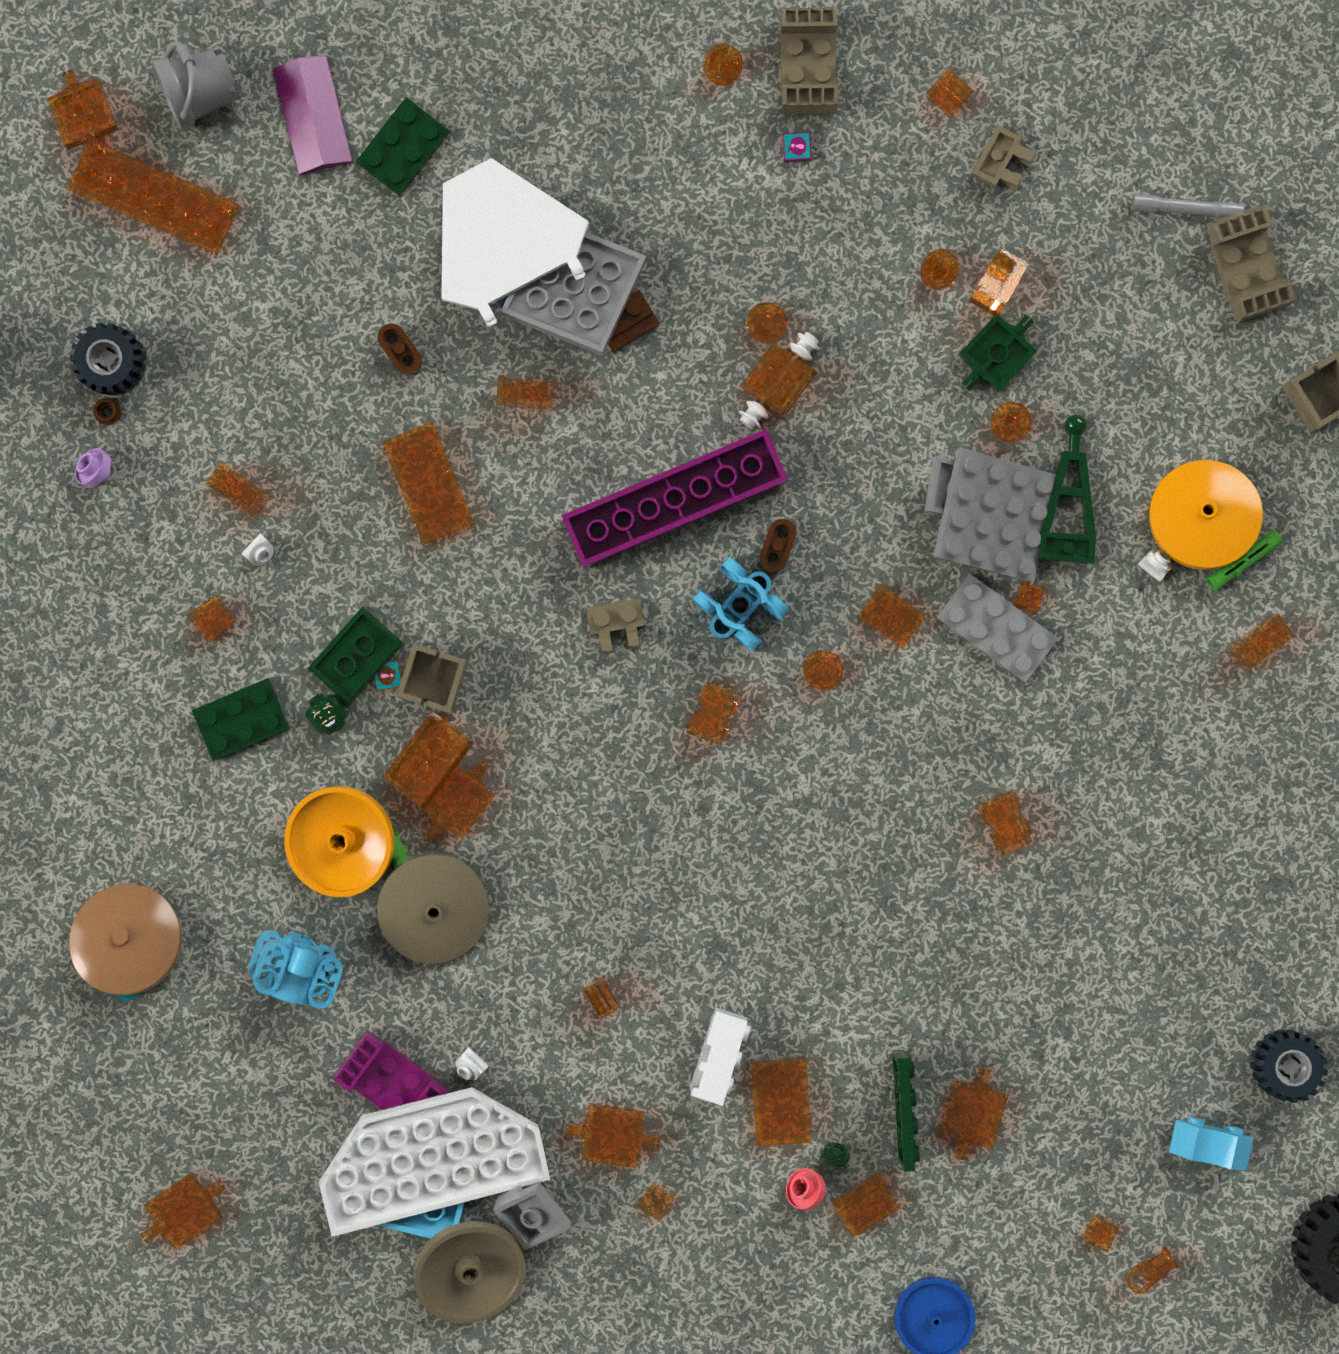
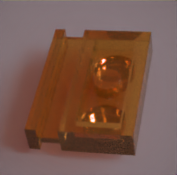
M880 584L857 618L903 649L925 618V615Z
M878 1172L831 1201L853 1238L900 1209Z

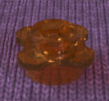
M1027 581L1020 582L1018 584V596L1014 599L1015 606L1018 608L1027 607L1032 612L1038 611L1041 607L1042 595L1045 593L1044 588L1041 585H1029ZM1028 594H1031V599L1027 598Z

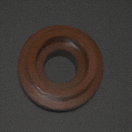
M102 398L96 402L93 414L99 423L113 425L119 421L122 409L116 400ZM106 407H111L112 414L108 417H105L103 413L104 409Z

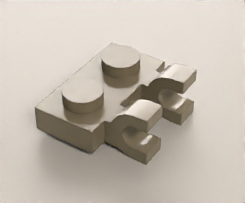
M997 125L971 176L993 188H996L1000 181L1004 186L1016 192L1023 176L1006 168L1012 157L1029 168L1036 152L1019 145L1022 140L1021 136Z
M640 599L586 608L590 635H599L602 653L613 652L610 633L626 630L629 649L640 647L637 628L645 627Z

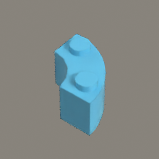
M1188 1116L1187 1121L1176 1120L1169 1153L1191 1161L1210 1163L1230 1170H1247L1253 1137L1244 1135L1243 1129L1227 1125L1226 1129L1204 1124L1205 1120Z

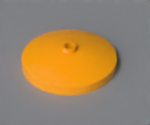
M1212 460L1193 461L1172 470L1159 483L1149 507L1150 529L1161 550L1175 562L1198 570L1223 568L1242 558L1258 538L1263 520L1260 496L1252 482L1238 469ZM1203 508L1208 509V511L1212 512L1213 514H1205Z
M330 786L306 796L294 808L285 829V852L294 873L309 888L327 896L349 897L369 889L386 873L394 853V832L385 810L370 795L348 786ZM341 835L345 838V843L341 842Z

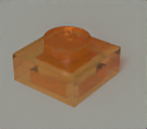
M1092 1214L1081 1239L1108 1253L1120 1227Z

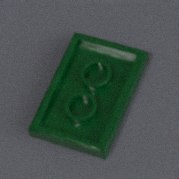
M361 607L308 669L346 704L350 705L404 643L369 611Z

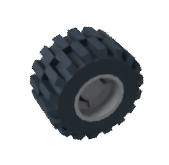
M97 323L95 328L91 326L85 328L87 333L84 335L79 333L76 337L79 339L78 344L73 343L71 346L75 350L74 354H70V361L74 362L71 368L78 375L76 378L85 384L87 388L101 394L115 396V393H126L125 390L128 388L132 390L136 386L134 384L135 381L142 379L143 376L140 373L141 370L146 369V364L143 363V359H146V354L141 349L143 348L141 342L132 333L111 323L107 325Z
M1293 1030L1274 1031L1275 1034H1266L1263 1042L1260 1040L1257 1042L1256 1046H1258L1257 1051H1252L1251 1054L1254 1057V1062H1250V1068L1254 1070L1252 1077L1258 1081L1257 1085L1260 1089L1278 1100L1289 1101L1290 1103H1298V1100L1303 1102L1309 1100V1094L1315 1096L1318 1093L1316 1087L1318 1085L1323 1087L1325 1081L1321 1080L1322 1075L1327 1076L1328 1070L1323 1068V1065L1328 1063L1327 1058L1321 1055L1324 1052L1322 1048L1317 1046L1316 1041Z

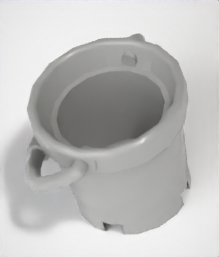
M173 41L168 46L163 58L152 61L163 93L182 131L195 125V120L240 99L239 92H235L233 86L235 84L234 78L224 55L220 54L219 46L191 54L186 44H182L180 41ZM177 48L180 57L170 60L174 50Z

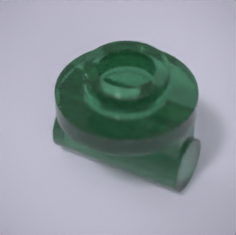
M831 1142L825 1145L823 1152L819 1156L818 1163L844 1172L850 1160V1153L842 1144Z

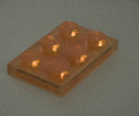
M432 710L383 777L417 806L425 810L474 742Z
M806 1058L751 1061L756 1146L811 1143Z

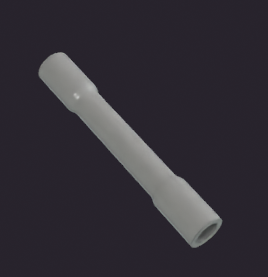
M1133 194L1131 210L1212 216L1220 219L1243 211L1244 204L1214 203Z

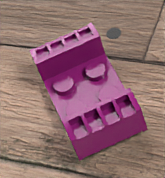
M368 1030L365 1031L334 1074V1081L348 1092L352 1089L356 1090L382 1110L452 1092L423 1068Z

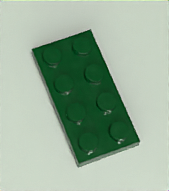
M903 1049L892 1050L898 1160L904 1172L915 1171V1163L920 1162L919 1146L916 1145L913 1134H918L917 1117H914V1112H912V1106H916V1092L912 1088V1084H910V1078H915L914 1062L911 1061L910 1056L908 1057Z

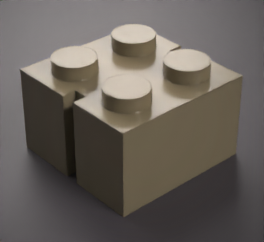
M1339 352L1332 354L1281 385L1309 432L1319 429L1339 417Z
M413 643L396 697L419 704H424L427 699L426 706L447 713H453L469 660L443 652L441 657H439L440 651Z

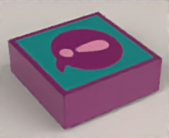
M810 132L783 133L784 163L812 160Z

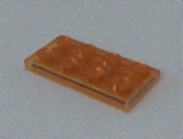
M433 421L382 441L388 460L424 545L475 524Z

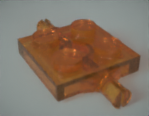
M67 70L68 74L64 71L62 75L67 88L47 98L63 145L69 150L81 144H88L91 156L97 157V153L100 156L103 152L98 139L119 130L102 82L99 78H96L86 83H77L73 70Z
M480 759L472 772L463 770L453 761L448 765L418 805L434 821L424 834L426 837H429L435 829V832L429 838L434 841L443 828L454 832L462 839L466 836L496 795L480 779L490 765Z
M983 1066L980 1067L977 1082H966L954 1078L939 1133L952 1136L959 1141L954 1157L960 1159L961 1156V1160H966L970 1145H981L993 1149L1008 1099V1094L995 1091L988 1086L992 1069L987 1068L986 1070V1067Z
M593 1103L589 1105L588 1118L584 1126L567 1123L565 1134L582 1137L583 1152L581 1160L636 1168L638 1154L642 1146L659 1149L660 1137L644 1135L642 1126L644 1111Z
M191 1171L144 1204L152 1217L154 1225L141 1233L142 1239L146 1237L144 1241L148 1243L160 1234L169 1241L176 1251L223 1217L215 1206L213 1197L225 1190V1185L223 1184L218 1187L222 1183L218 1179L208 1188H205Z

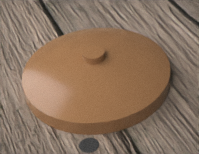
M136 884L111 886L92 896L77 913L69 937L71 959L79 975L92 987L117 996L140 994L158 985L174 968L182 947L181 923L173 906L156 891Z

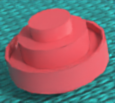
M807 1168L794 1172L786 1185V1196L789 1203L803 1211L813 1210L818 1207L826 1192L823 1177L818 1172Z

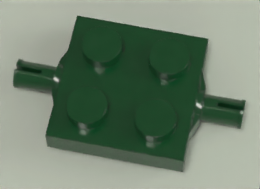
M996 314L958 354L972 371L961 383L965 387L970 380H973L966 387L968 391L981 379L999 392L1037 352L1027 342L1023 334L1034 323L1030 319L1023 326L1030 318L1028 315H1025L1014 326Z

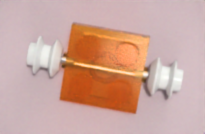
M805 332L804 335L798 333L799 342L797 344L790 343L792 354L772 343L740 385L742 390L757 399L756 402L746 401L748 406L746 412L739 411V414L742 416L740 421L752 430L754 427L761 429L760 419L769 418L765 409L767 406L785 417L816 376V370L801 361H812L810 355L812 350H820L817 346L819 341L808 332Z

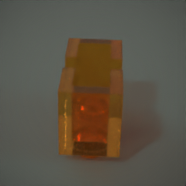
M706 681L698 702L703 704L699 714L694 712L687 733L717 745L719 740L725 741L730 729V725L726 724L729 714L735 715L740 702L739 699L735 698L737 692Z
M1005 790L976 804L984 824H991L994 830L993 833H990V837L998 854L1003 856L1033 842L1030 837L1033 834V830L1028 820H1022L1018 810L1022 809L1015 793L1011 795L1009 791Z

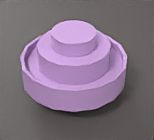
M94 448L82 455L76 465V481L86 488H93L100 483H104L111 473L110 455L99 448Z

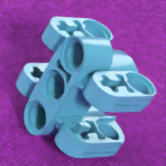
M728 557L719 567V570L738 586L722 606L704 592L702 588L692 598V601L709 616L715 613L710 622V631L713 636L725 639L736 631L737 633L734 637L748 650L754 652L762 640L745 627L744 621L758 605L763 607L778 621L790 609L774 594L770 593L768 597L766 596L771 587V581L767 574L754 572L745 578L747 571L732 558ZM755 577L762 578L766 583L765 590L758 582L752 579ZM736 598H743L747 601L748 609L744 613H737L733 609L732 603ZM718 619L723 625L730 628L727 633L719 634L716 632L714 623Z
M267 930L261 933L257 939L248 967L255 989L261 994L273 996L290 1003L308 1005L319 1009L328 1007L334 999L343 970L342 964L336 957L334 950L326 944L316 945L310 937L303 935L302 938V934L289 932L288 936L284 938L274 930ZM328 990V996L324 1001L317 1002L313 999V997L321 996Z

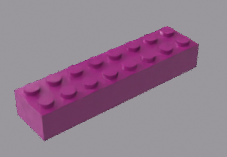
M764 429L563 514L561 517L580 562L585 569L787 483L788 478L768 431Z

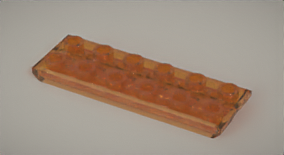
M89 139L66 188L69 192L217 256L240 206L223 196Z

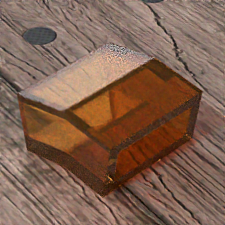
M948 68L927 91L926 97L952 118L974 91Z
M216 595L187 615L206 642H209L236 622L231 612Z
M603 975L588 983L583 989L600 1020L614 1013L620 1007ZM594 987L598 989L600 995L602 996L603 1000L605 1001L608 1007L607 1009L604 1006L602 1000L600 999Z

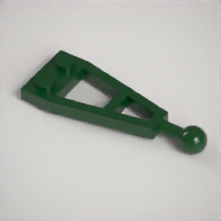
M1071 415L1066 419L1064 425L1066 432L1069 434L1068 451L1061 453L1055 474L1056 479L1047 507V516L1043 521L1040 531L1041 543L1039 544L1038 560L1092 565L1095 559L1096 531L1086 453L1079 452L1080 435L1085 432L1087 423L1082 416ZM1069 462H1077L1080 488L1062 486ZM1059 496L1081 498L1085 535L1050 532Z

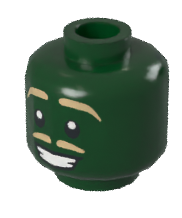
M319 693L308 701L310 706L307 708L305 715L317 733L331 735L346 724L344 720L347 713L335 695L324 696L322 693Z

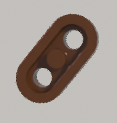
M393 323L384 325L378 332L380 346L399 372L405 375L417 373L422 366V357L399 325ZM391 334H395L398 337L397 341L393 344L388 342V337ZM408 356L413 358V363L410 366L404 365V359Z
M778 519L769 528L759 556L761 567L769 573L781 571L787 563L796 538V528L791 521ZM784 528L787 531V537L779 538L777 530ZM770 554H775L778 557L776 564L768 562Z

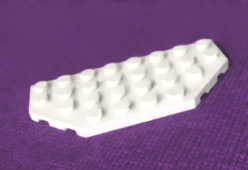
M471 1087L362 1115L319 1180V1186L331 1236L333 1237L509 1191L518 1186L524 1187L537 1182L550 1180L538 1124Z

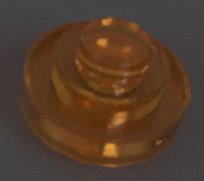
M719 43L711 47L704 56L702 64L703 73L714 84L725 86L738 78L742 71L743 60L738 49L728 43Z
M943 248L933 250L924 258L921 265V280L926 286L934 290H944L950 287L959 272L958 258L954 253Z
M763 302L751 309L747 317V329L750 336L762 344H771L778 341L784 335L787 328L785 312L779 305L772 302Z
M1014 401L999 405L992 413L990 419V427L994 436L1000 441L1007 443L1023 439L1030 431L1032 425L1031 414L1028 409L1021 403Z
M829 650L813 652L806 658L803 664L805 681L817 690L834 688L843 676L841 659Z

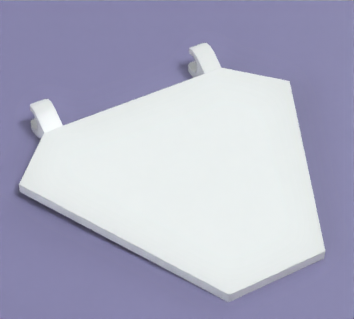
M492 158L443 183L442 301L479 310L486 325L491 327L497 323V320L489 305L568 264L575 280L584 278L583 267L577 258L589 226V221Z

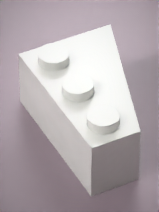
M715 1007L690 1085L691 1096L723 1106L726 1094H730L734 1079L731 1078L733 1070L738 1068L742 1052H739L741 1043L742 1041H747L751 1026L747 1025V1017Z

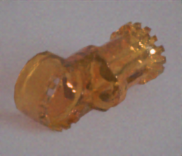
M1163 1246L1160 1253L1150 1260L1144 1259L1127 1272L1125 1277L1126 1284L1133 1292L1143 1294L1151 1286L1159 1282L1162 1275L1173 1268L1178 1269L1180 1266L1175 1259H1172L1174 1258L1173 1256H1169L1171 1253L1167 1247ZM1141 1272L1146 1276L1147 1282L1143 1288L1132 1286L1131 1277L1134 1273Z

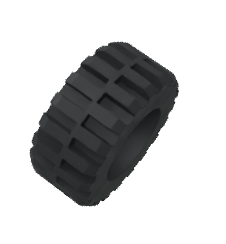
M1339 1193L1337 1198L1331 1195L1322 1197L1324 1203L1321 1205L1313 1202L1308 1206L1312 1211L1308 1215L1304 1213L1300 1215L1298 1219L1302 1224L1300 1228L1294 1226L1292 1233L1297 1238V1242H1291V1251L1296 1255L1293 1261L1295 1267L1300 1270V1276L1320 1296H1323L1327 1301L1335 1305L1339 1303V1273H1335L1329 1268L1327 1251L1330 1242L1339 1233Z

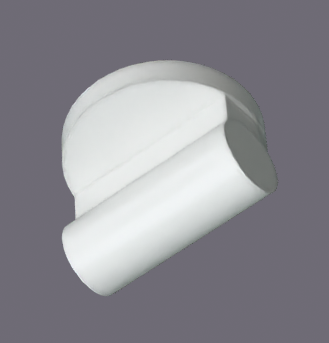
M260 533L241 554L251 564L261 566L272 558L274 548Z
M1150 550L1138 563L1142 569L1159 582L1172 568L1171 558L1162 550Z
M469 1047L456 1060L457 1073L465 1080H477L480 1074L488 1068V1065Z

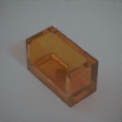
M999 248L969 302L997 318L1006 306L1029 263L1005 249Z
M498 375L496 403L498 406L553 411L555 381L554 379H548V382L506 378L505 375Z
M223 462L218 464L205 483L254 518L258 517L272 497Z
M1279 613L1271 614L1226 648L1242 669H1251L1295 635Z

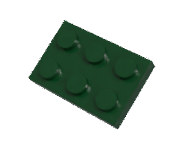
M405 97L356 160V164L400 197L450 134V131Z
M269 678L192 710L213 761L291 729Z

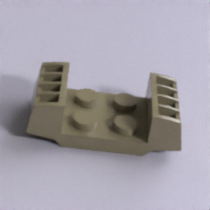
M837 7L781 8L782 115L837 114Z
M1258 205L1206 223L1213 256L1237 324L1285 308L1295 301L1291 282L1283 283L1266 230L1267 227L1273 225L1266 206Z

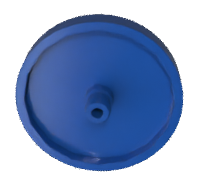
M926 1277L913 1282L901 1293L895 1306L894 1322L902 1343L914 1354H956L966 1346L973 1334L975 1312L970 1298L958 1284L942 1277Z

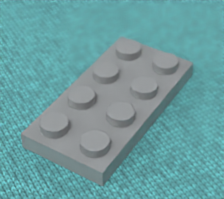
M970 573L965 577L936 617L1024 683L1028 681L1058 639Z

